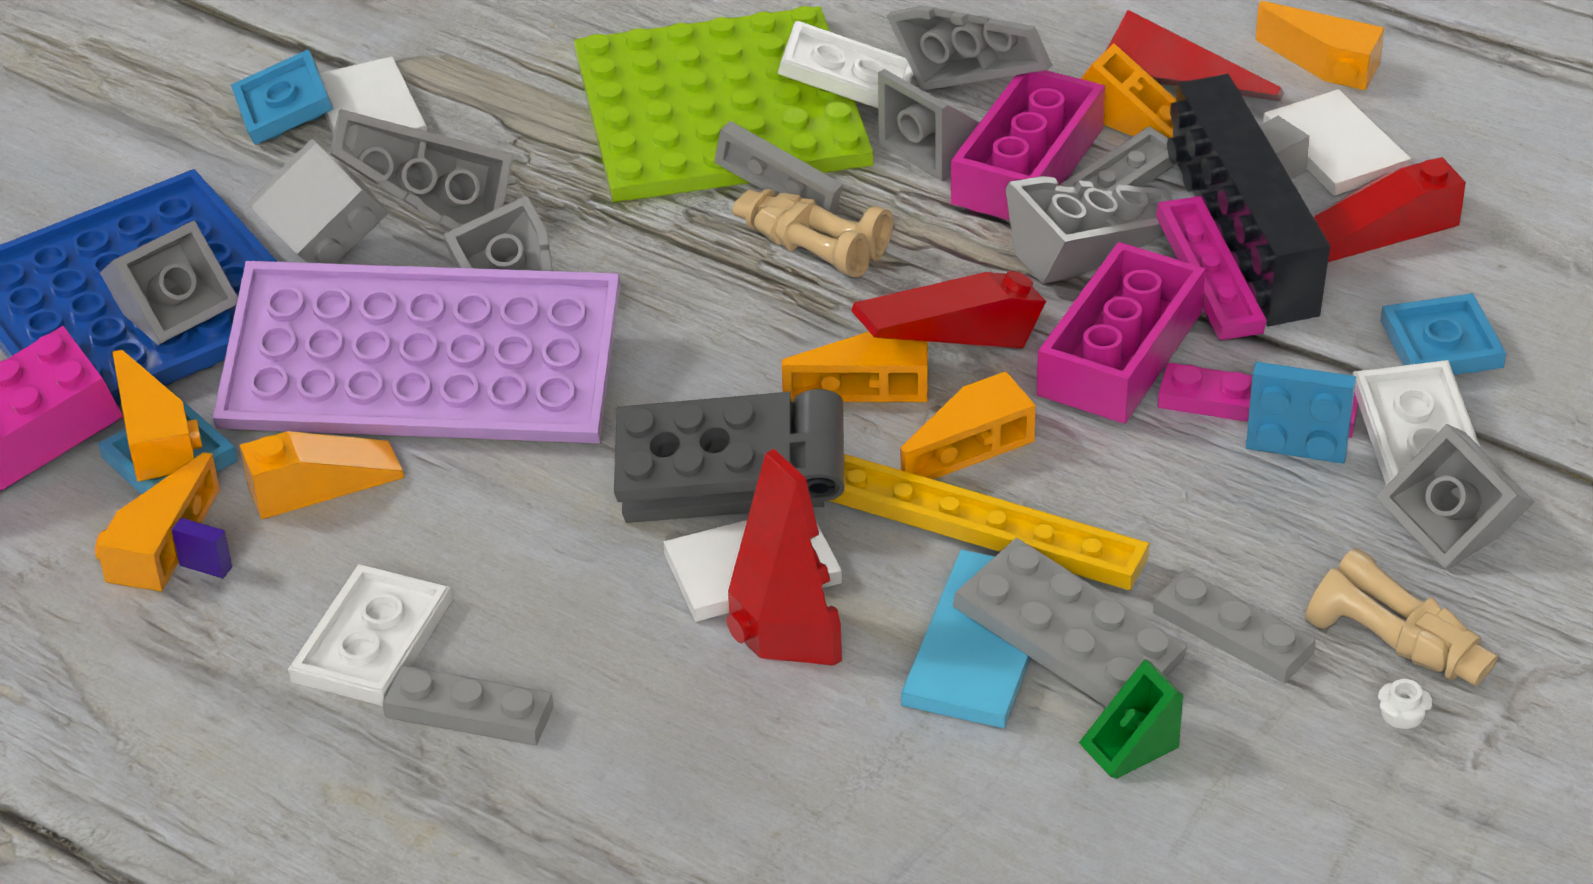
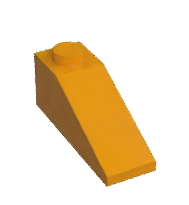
M1261 0L1258 4L1255 40L1323 81L1366 91L1381 63L1385 27Z
M1113 43L1091 64L1081 77L1082 80L1105 85L1103 125L1130 136H1135L1150 126L1165 137H1172L1173 123L1170 115V106L1172 102H1176V99Z
M868 331L783 358L781 362L782 392H790L793 402L800 393L813 389L835 392L842 397L843 402H927L928 342L874 338Z
M123 350L112 351L128 444L137 482L169 476L194 459L193 450L203 448L197 419L187 421L181 399Z
M1006 371L963 386L900 447L901 470L934 480L1035 441L1036 405Z
M286 431L239 445L248 490L261 520L404 478L402 467L388 440Z
M201 453L116 512L107 529L101 531L98 535L95 545V555L100 560L106 583L163 591L179 563L172 528L180 518L202 523L220 491L213 453Z

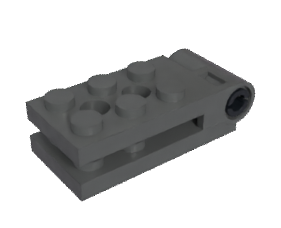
M813 389L800 393L796 396L794 402L790 392L618 406L616 408L614 494L617 502H622V515L625 522L633 523L749 513L765 453L772 449L780 453L806 478L813 508L824 507V501L839 497L845 489L843 399L835 392Z

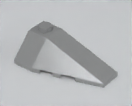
M927 6L892 11L886 15L919 87L923 91L1048 70L1053 66L1035 26Z
M343 109L338 110L330 151L332 157L449 231L504 205L513 154Z
M1044 176L1011 181L1006 187L1015 255L1026 265L1031 275L1042 284L1075 278L1101 266L1118 242L1139 248L1164 236L1165 233L1156 218L1158 202L1173 200L1163 189L1118 184L1114 191L1094 188L1091 181L1078 180L1075 187L1059 186L1055 178Z
M527 195L443 234L455 268L553 271L547 230Z

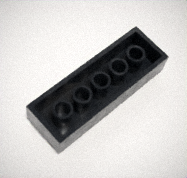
M1223 74L1177 83L1176 102H1172L1170 106L1173 136L1167 140L1169 159L1172 164H1177L1180 168L1186 190L1193 192L1195 197H1202L1266 318V326L1320 317L1330 244L1230 75Z

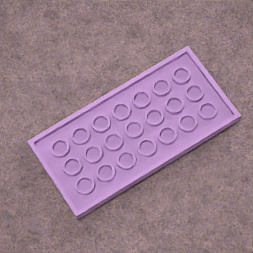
M246 261L212 419L216 429L600 444L621 287L619 273Z

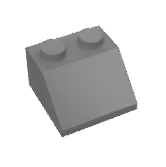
M886 69L878 72L879 144L939 180L946 179L951 175L952 158L979 122Z
M313 138L247 202L255 213L307 263L337 264L389 213L361 180L336 158L332 157Z
M195 220L114 259L100 272L122 313L157 345L237 305L238 297Z
M1448 424L1376 496L1381 504L1444 569L1451 568L1498 539L1535 502L1466 432Z

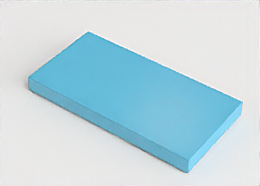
M960 550L901 692V706L1005 729L1031 657L953 607L955 592L995 556Z

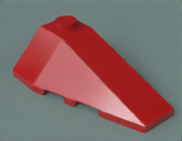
M1127 10L1107 47L1108 49L1113 43L1116 44L1159 84L1177 86L1179 82L1229 74L1241 96L1281 101L1284 95L1280 86L1130 10Z
M1443 157L1429 159L1378 177L1313 215L1330 244L1328 262L1460 226L1466 185L1465 180Z
M1008 271L1007 274L983 272L854 302L851 311L874 338L1024 348L1046 300L1033 287L1032 280L1020 272Z
M775 449L765 453L728 589L729 615L726 618L727 626L733 638L738 643H745L759 658L834 666L842 661L841 622L837 608L832 605L827 607L822 585L831 580L827 565L820 563L819 557L811 543V539L817 537L819 531L807 481Z

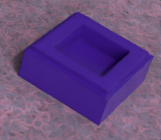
M179 519L172 528L179 565L224 579L232 569L225 530L188 519Z

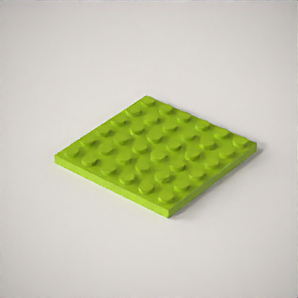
M800 6L793 10L771 13L762 11L748 16L734 18L718 17L711 21L689 24L675 23L671 26L652 29L636 28L628 32L607 35L592 34L585 38L574 39L575 55L612 203L750 183L714 162L720 130L729 121L823 173L873 166V150L855 100L777 74L795 21L830 32L821 6Z

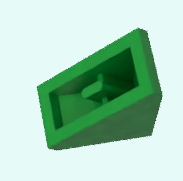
M1144 659L1079 741V744L1110 777L1118 779L1179 748L1183 694L1151 661Z

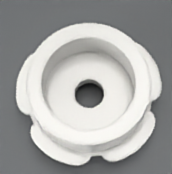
M1399 679L1393 683H1387L1378 693V699L1381 700L1380 709L1383 719L1396 728L1411 729L1417 727L1423 722L1425 711L1430 710L1432 707V698L1429 692L1422 690L1417 682L1410 679Z

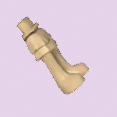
M751 189L747 190L735 201L732 209L734 216L745 219L746 225L749 228L761 232L775 244H783L790 252L799 246L834 265L840 273L850 277H861L868 269L869 260L873 262L879 261L889 243L894 222L891 211L882 207L872 206L868 208L860 221L854 222L838 217L818 206L815 199L802 198L801 195L788 193L777 195L771 189H765L762 192Z
M1358 548L1351 549L1345 554L1338 570L1335 568L1329 570L1315 590L1305 613L1306 621L1321 629H1326L1333 625L1341 616L1356 620L1395 649L1397 656L1411 659L1413 664L1435 672H1442L1446 669L1445 678L1450 681L1460 677L1476 687L1491 672L1498 660V655L1480 645L1481 637L1472 630H1468L1447 608L1441 609L1433 597L1426 601L1414 597L1379 568L1372 556ZM1372 598L1378 600L1379 602L1394 610L1396 613H1398L1404 619H1406V621L1386 610Z

